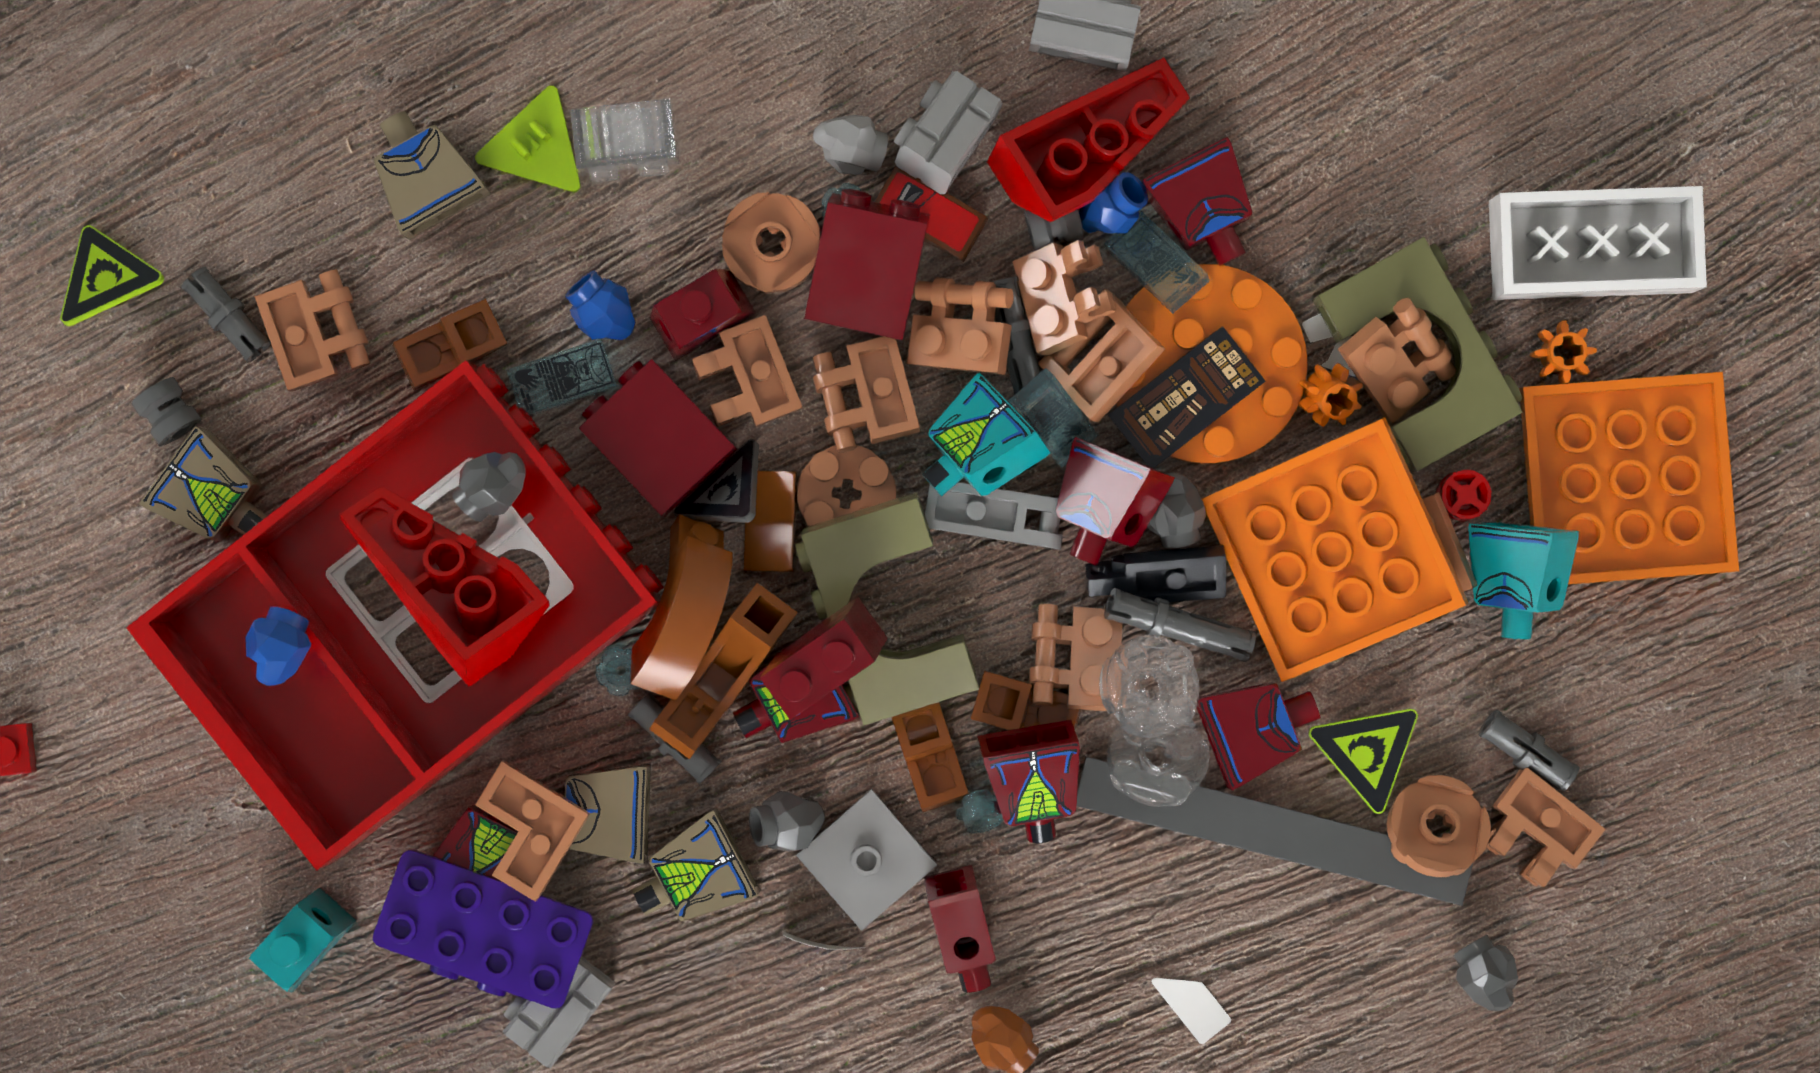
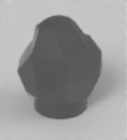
M492 452L466 462L460 470L459 486L452 492L455 503L465 514L478 522H482L489 514L492 516L504 514L523 488L526 469L522 458L512 452L505 454Z
M1167 472L1165 474L1175 477L1147 527L1150 531L1160 536L1162 547L1179 548L1196 543L1201 539L1199 527L1204 523L1206 511L1197 488L1189 479L1176 472Z
M786 791L775 793L764 800L761 806L752 807L749 813V827L755 844L758 847L768 845L772 849L788 852L808 848L825 820L824 810L816 800L803 799Z
M1485 935L1453 955L1460 966L1457 969L1456 980L1475 1003L1490 1011H1504L1512 1006L1514 1002L1512 989L1517 984L1518 974L1515 958L1506 946L1500 944L1494 946L1488 935Z

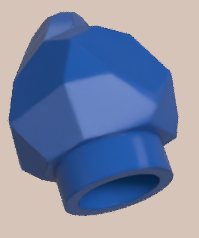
M1124 172L1117 176L1093 202L1079 209L1082 228L1088 233L1096 231L1127 233L1139 219V211L1148 202L1147 191L1143 183L1129 172Z
M593 270L579 279L566 293L565 298L573 305L570 309L571 316L578 328L592 340H624L632 334L636 321L632 314L625 287L609 279H602Z
M270 607L266 618H258L253 621L245 637L246 656L257 662L256 678L260 683L267 686L282 684L297 672L311 647L308 635L305 634L309 624L305 617L288 609Z

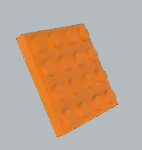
M1723 372L1519 388L1522 395L1520 404L1523 411L1521 416L1530 526L1579 531L1568 584L1739 572Z
M1386 417L1202 498L1208 519L1220 545L1224 546L1226 559L1281 682L1457 610L1469 603Z

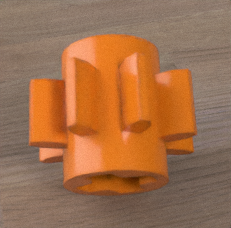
M1565 320L1557 324L1556 336L1545 329L1539 331L1537 335L1544 343L1541 349L1530 353V357L1540 358L1544 366L1539 376L1544 377L1552 372L1558 373L1560 384H1567L1570 382V370L1572 369L1579 375H1587L1590 370L1583 362L1587 356L1597 352V348L1587 347L1583 339L1587 335L1588 329L1583 328L1575 333L1569 332V325ZM1563 343L1565 349H1572L1573 358L1564 361L1563 357L1554 355V348Z
M1340 363L1333 367L1332 372L1317 364L1315 365V372L1307 380H1300L1299 384L1304 388L1305 398L1298 404L1307 413L1313 412L1312 420L1322 427L1328 423L1329 418L1336 420L1341 425H1346V418L1354 410L1361 409L1362 407L1358 403L1356 392L1363 387V384L1354 377H1348L1349 370Z

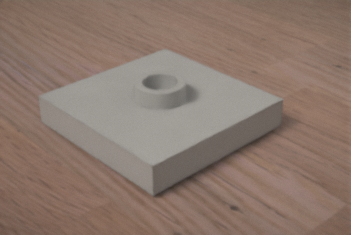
M873 789L869 790L815 837L808 848L802 849L796 854L861 931L937 866L934 859Z

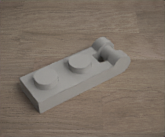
M959 482L941 497L929 485L925 510L929 529L1061 550L1063 535L1058 534L1061 518L1056 515L1059 498L996 489L988 495L981 496L970 484ZM1027 509L1041 512L1038 531L1024 528Z

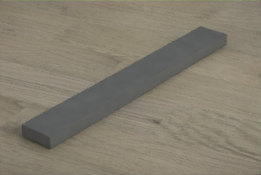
M1085 756L1077 788V806L1460 906H1463L1473 867L1472 864L1460 875L1449 877L1427 876L1413 870L1407 864L1399 862L1391 852L1392 843L1388 834Z

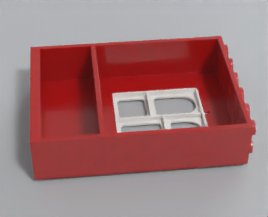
M467 360L462 362L126 627L316 871L342 858L657 609L661 596L658 593L664 589V585L647 564L643 565L641 563L638 567L627 554L633 549L631 543L616 525L608 524L605 527L596 515L602 510L601 505L585 486H581L579 483L576 486L572 485L565 476V474L572 470L568 463L553 446L550 447L548 444H545L542 447L534 437L540 431L538 425L523 407L519 408L517 404L512 406L508 404L503 396L509 392V389L496 372L485 364L478 367ZM492 452L499 454L516 453L522 458L526 469L522 491L504 514L499 515L495 531L479 547L496 557L513 549H525L537 554L544 561L549 571L550 583L545 597L549 600L550 606L512 657L470 687L455 670L437 684L427 685L396 646L397 637L416 622L407 608L403 605L387 619L378 621L372 617L345 581L346 573L364 559L367 554L341 521L339 514L381 486L425 511L447 492L459 486L460 470L466 462ZM270 607H281L293 611L309 621L305 634L308 635L311 647L294 675L282 684L267 686L260 683L256 678L257 662L246 656L245 637L254 620L266 618Z

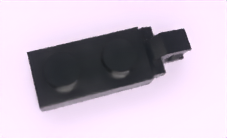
M1224 546L1124 553L1123 555L1112 556L1111 561H1100L1097 565L1086 564L1089 597L1111 595V591L1117 588L1153 601L1156 598L1168 600L1169 603L1226 597V554Z

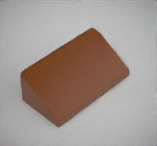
M758 471L756 515L752 521L745 523L744 571L794 572L796 471Z

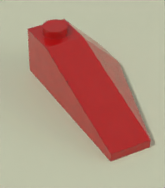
M1163 57L1001 134L987 163L1012 203L1049 222H1053L1093 202L1188 102L1190 96Z
M383 486L339 514L341 521L421 629L468 687L511 658L550 606L549 600L516 563L504 556L501 558L494 556L477 546V541L464 533L458 535L434 521L433 515Z

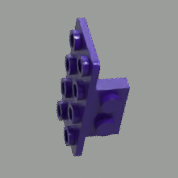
M411 849L401 855L373 933V941L381 948L431 965L429 970L442 977L457 980L460 975L477 981L476 987L487 993L504 997L506 992L538 1004L557 1009L566 1001L593 925V917L588 911L543 895L535 902L498 879Z

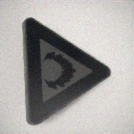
M754 439L745 442L674 509V515L678 517L680 514L699 521L743 523L752 521L756 515L759 444Z

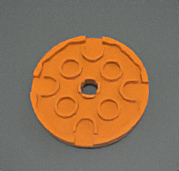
M1225 265L1186 266L1179 274L1189 276L1187 273L1189 270L1200 278V283L1197 286L1179 289L1182 285H1174V283L1184 281L1175 280V278H1181L1178 277V274H1176L1178 270L1175 269L1173 274L1171 271L1169 272L1171 276L1162 282L1160 286H1157L1155 290L1151 284H1147L1127 304V310L1160 342L1165 350L1115 405L1118 408L1223 326L1261 374L1265 382L1169 457L1196 464L1224 463L1239 459L1262 448L1274 439L1290 421L1304 391V388L1299 384L1300 380H1306L1307 377L1306 344L1298 320L1289 305L1263 280L1243 270ZM1186 290L1189 291L1172 307L1170 304H1166L1178 292L1181 295Z

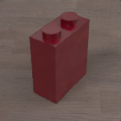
M842 189L841 195L832 193L827 203L804 319L903 340L930 214L920 212L921 206L909 201L891 200V205L872 202L870 194L859 190Z
M651 359L644 366L639 360L618 379L622 387L609 400L604 395H601L585 409L582 416L586 421L579 429L661 516L666 517L724 463L737 448L655 361Z
M857 597L778 652L760 679L787 717L792 720L874 663L888 637L859 597Z

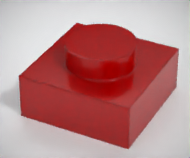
M32 722L0 726V776L37 772Z

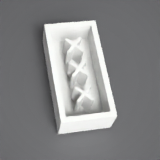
M1703 186L1499 193L1489 200L1492 300L1686 294L1707 287Z

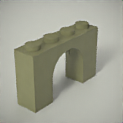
M1425 237L1325 291L1312 300L1336 344L1361 330L1373 318L1382 319L1396 314L1393 308L1398 301L1404 298L1411 299L1416 308L1423 309L1430 321L1438 326L1448 339L1453 353V365L1456 368V372L1451 377L1446 390L1431 405L1390 427L1410 473L1421 470L1523 413L1518 404L1522 400L1518 386L1510 375L1502 376L1493 360L1498 356L1492 340L1485 331L1477 332L1468 316L1473 313L1469 299L1460 287L1453 289L1444 273L1449 267L1443 253L1435 243L1429 246Z
M918 492L805 527L801 533L803 542L795 544L804 573L813 571L818 590L811 591L812 600L819 619L823 620L829 618L851 602V594L856 583L870 568L884 561L932 547L933 538ZM964 634L911 650L896 651L882 648L874 663L849 679L850 684L843 686L857 713L859 712L863 726L979 690L977 674Z

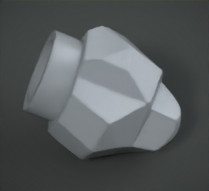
M849 115L821 122L813 132L814 142L822 146L825 160L839 173L858 175L862 174L864 169L877 172L884 161L888 145L887 133L875 130V124L868 116Z

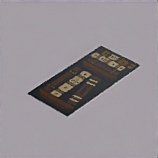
M1222 326L1108 416L1146 465L1155 468L1262 385L1265 380Z

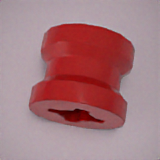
M1460 470L1447 474L1440 480L1435 492H1439L1449 518L1461 521L1470 520L1483 514L1491 502L1492 494L1489 482L1482 474L1474 470ZM1451 489H1453L1456 492V501L1454 497V492Z

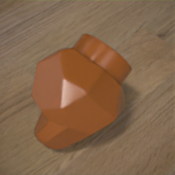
M996 1006L982 1007L973 1014L971 1038L983 1065L990 1070H1005L1007 1073H1023L1031 1066L1039 1053V1047L1032 1041V1029L1026 1021L1009 1009Z

